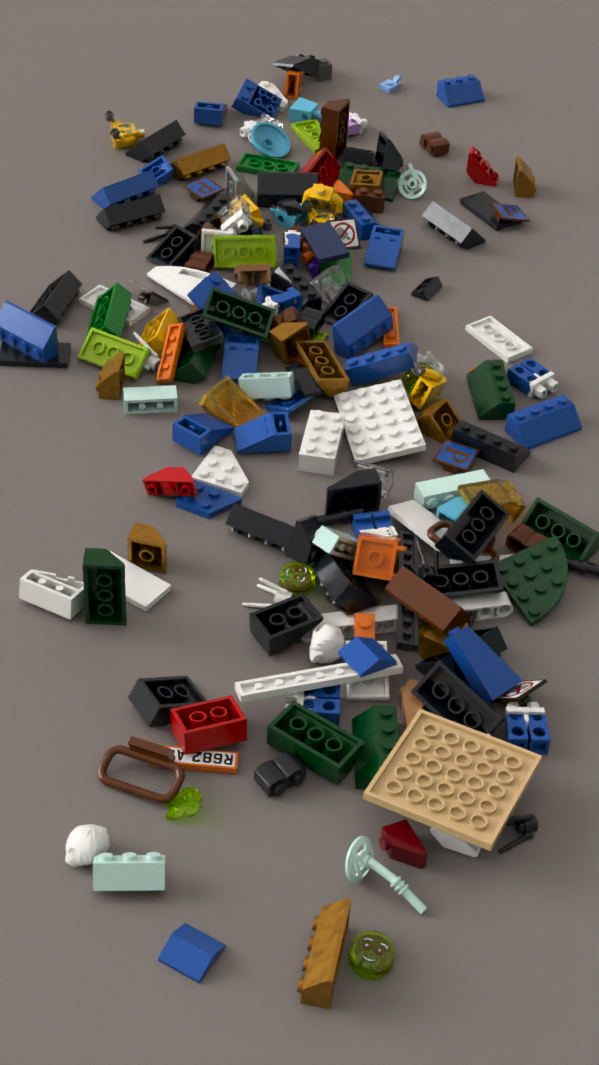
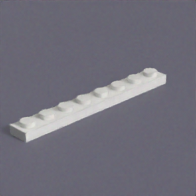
M391 654L397 661V665L364 677H360L347 663L235 682V691L240 702L401 674L403 673V665L396 654Z

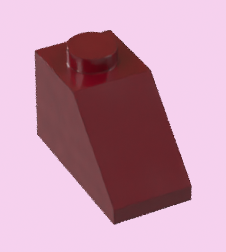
M407 819L382 827L379 844L381 849L387 852L390 859L419 869L425 868L427 852Z

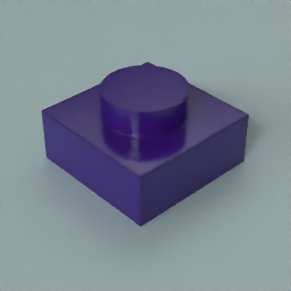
M313 257V263H309V272L312 273V279H318L319 262L315 257Z

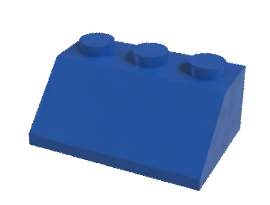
M468 74L467 76H457L451 79L445 78L438 81L436 96L448 108L484 102L485 100L480 80L475 75Z
M357 200L343 202L342 215L344 219L356 217L359 240L370 239L374 225H382Z

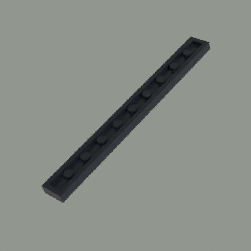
M399 531L398 538H401L400 546L408 548L407 551L399 550L397 572L402 566L410 570L409 564L418 572V548L416 544L418 536L411 532ZM397 601L396 649L405 652H417L418 615Z

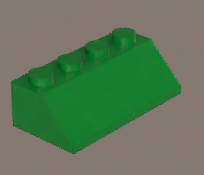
M117 282L96 299L86 337L91 327L122 338V330L126 324L125 319L128 316L132 293Z

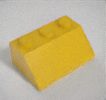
M170 308L149 321L141 335V338L149 347L158 354V358L162 355L168 326L179 323L178 316Z

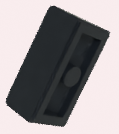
M439 276L426 278L412 291L411 295L429 301L442 288Z

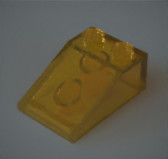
M228 375L205 392L198 403L208 414L234 428L264 414Z
M493 479L462 484L457 487L466 504L482 489L511 514L506 520L508 522L514 523L526 508L522 496L516 491L515 485L509 480Z

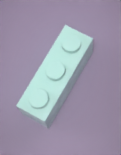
M293 372L245 373L238 379L241 399H247V401H254L259 398L264 400H272L274 398L287 400L295 393Z
M176 385L123 388L125 415L178 412Z
M321 525L316 531L312 543L329 554L354 561L358 540L347 533Z
M127 852L122 855L100 853L98 856H94L93 891L165 890V855H160L157 852H150L146 855H136V853Z

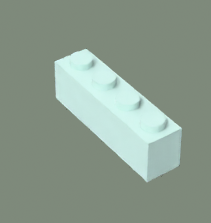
M483 469L415 483L414 498L427 510L434 509L457 496L470 501L481 489L490 496L492 482Z

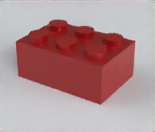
M232 695L170 709L171 731L185 755L247 741V718Z

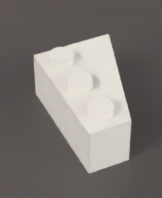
M31 569L20 578L19 599L64 618L72 619L85 607L84 583L76 581L75 577L68 576V579L56 577L55 573Z

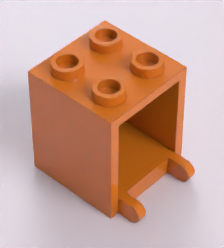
M362 532L358 536L352 574L391 581L397 574L399 550L407 551L408 547L400 546L401 538Z

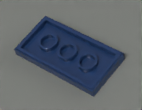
M330 222L300 228L302 237L319 264L350 257L348 249Z

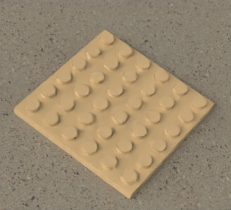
M419 709L364 791L363 799L491 851L540 765L542 755Z

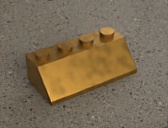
M225 143L176 159L170 164L174 169L172 176L177 180H187L192 177L191 175L199 176L206 170L210 172L215 170L217 166L222 168L228 165L227 162L231 160Z
M326 341L294 342L316 383L328 397L334 398L335 395L347 391L350 380Z
M350 898L321 907L320 916H315L312 931L316 932L314 937L310 936L307 951H311L310 957L305 956L302 971L306 973L304 978L300 977L297 992L301 993V1004L330 1010L348 931L351 908Z

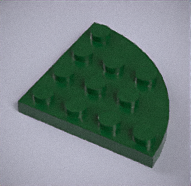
M556 535L498 561L503 589L530 627L547 617L555 605H558L568 577L567 558Z

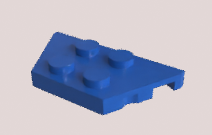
M196 480L194 481L199 492L198 497L176 496L177 508L207 519L228 511L233 503L242 504V497Z

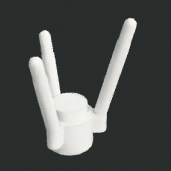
M134 332L133 334L142 345L151 350L144 368L158 371L160 364L158 354Z
M261 577L259 578V581L269 587L257 584V587L275 594L274 602H280L293 596V593L288 592L287 589L281 588ZM242 603L243 607L265 608L267 606L272 605L263 603Z

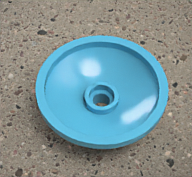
M259 122L251 130L252 143L264 156L280 159L285 157L290 151L289 137L279 126L270 122Z

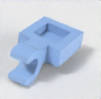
M396 75L393 80H386L380 84L379 89L389 94L394 92L402 85V83L398 82L402 77Z

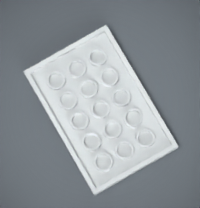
M401 379L342 392L334 396L338 413L346 414L344 431L356 467L426 450V444Z

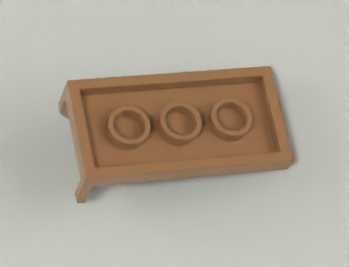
M270 264L237 265L234 268V276L238 275V284L246 288L248 286H258L259 283L264 285L271 283Z

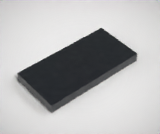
M484 191L460 198V203L495 231L520 223V221L503 220V218L498 221L494 216L495 209L492 203H500Z
M204 308L177 318L179 323L186 325L184 335L193 353L226 341L218 323L202 317Z
M2 341L0 366L68 368L71 343L58 342L59 354L48 362L42 363Z

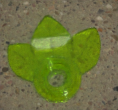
M187 787L179 792L174 800L162 804L169 807L166 819L173 821L179 820L185 815L187 817L196 815L201 808V792L196 787Z

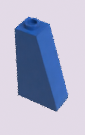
M459 626L448 632L449 637L443 640L472 689L487 703L495 700L522 682L521 678L469 626L460 629Z

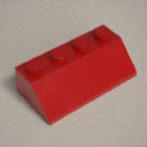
M325 147L312 156L301 172L318 173V184L331 187L339 176L341 166Z

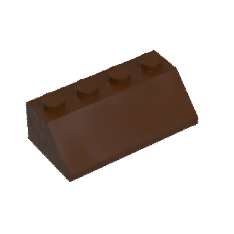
M350 99L328 101L322 106L320 111L322 119L320 121L321 133L319 135L320 146L318 152L326 147L336 161L343 155L344 148L347 147Z

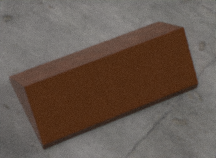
M404 566L401 567L385 587L384 592L442 634L469 622L471 619L461 606Z

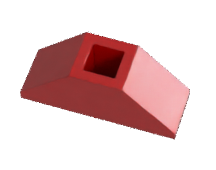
M472 146L468 154L466 173L476 184L497 186L500 179L498 173L493 171L489 162L481 156L480 151Z
M166 467L142 480L148 495L195 497L199 495L194 479L184 467Z

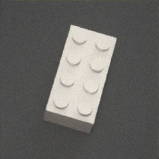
M310 410L299 451L298 471L334 476L344 435L346 414Z

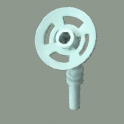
M409 163L407 164L408 170L399 178L398 188L404 197L416 199L425 192L427 179L421 171L414 169L413 165ZM418 174L422 177L423 183L421 179L418 177ZM408 175L409 179L407 181L404 180V178ZM403 185H405V189L409 192L408 194L404 191ZM419 188L422 189L420 193L414 195V192L418 191Z
M359 836L353 841L345 861V872L350 882H361L372 868L390 882V887H395L394 891H398L397 894L402 895L420 914L426 910L427 907L408 888L409 885L404 884V880L401 881V876L397 877L373 858V845L368 837ZM363 844L364 849L356 854L359 847Z

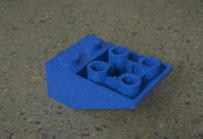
M246 78L231 107L246 115L273 120L282 99Z
M196 101L194 123L222 126L228 104Z
M374 225L364 265L395 270L403 247L404 229Z
M226 333L221 380L238 381L242 374L257 373L260 337L251 334Z
M270 412L234 428L237 453L291 451L292 432L288 412Z
M208 413L184 415L172 424V441L198 455H202L234 431V427Z

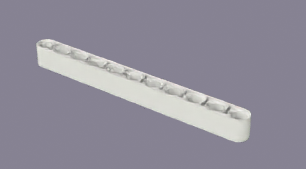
M505 591L449 598L461 606L468 615H471V612H477L475 621L507 617L513 612V606ZM397 604L371 607L357 612L375 614V634L396 632ZM341 611L321 614L323 621L304 635L302 640L306 643H311L313 630L319 631L324 625H333L340 628L344 638L354 637V614L347 616ZM418 616V626H419V624L421 623L422 620H421V618Z

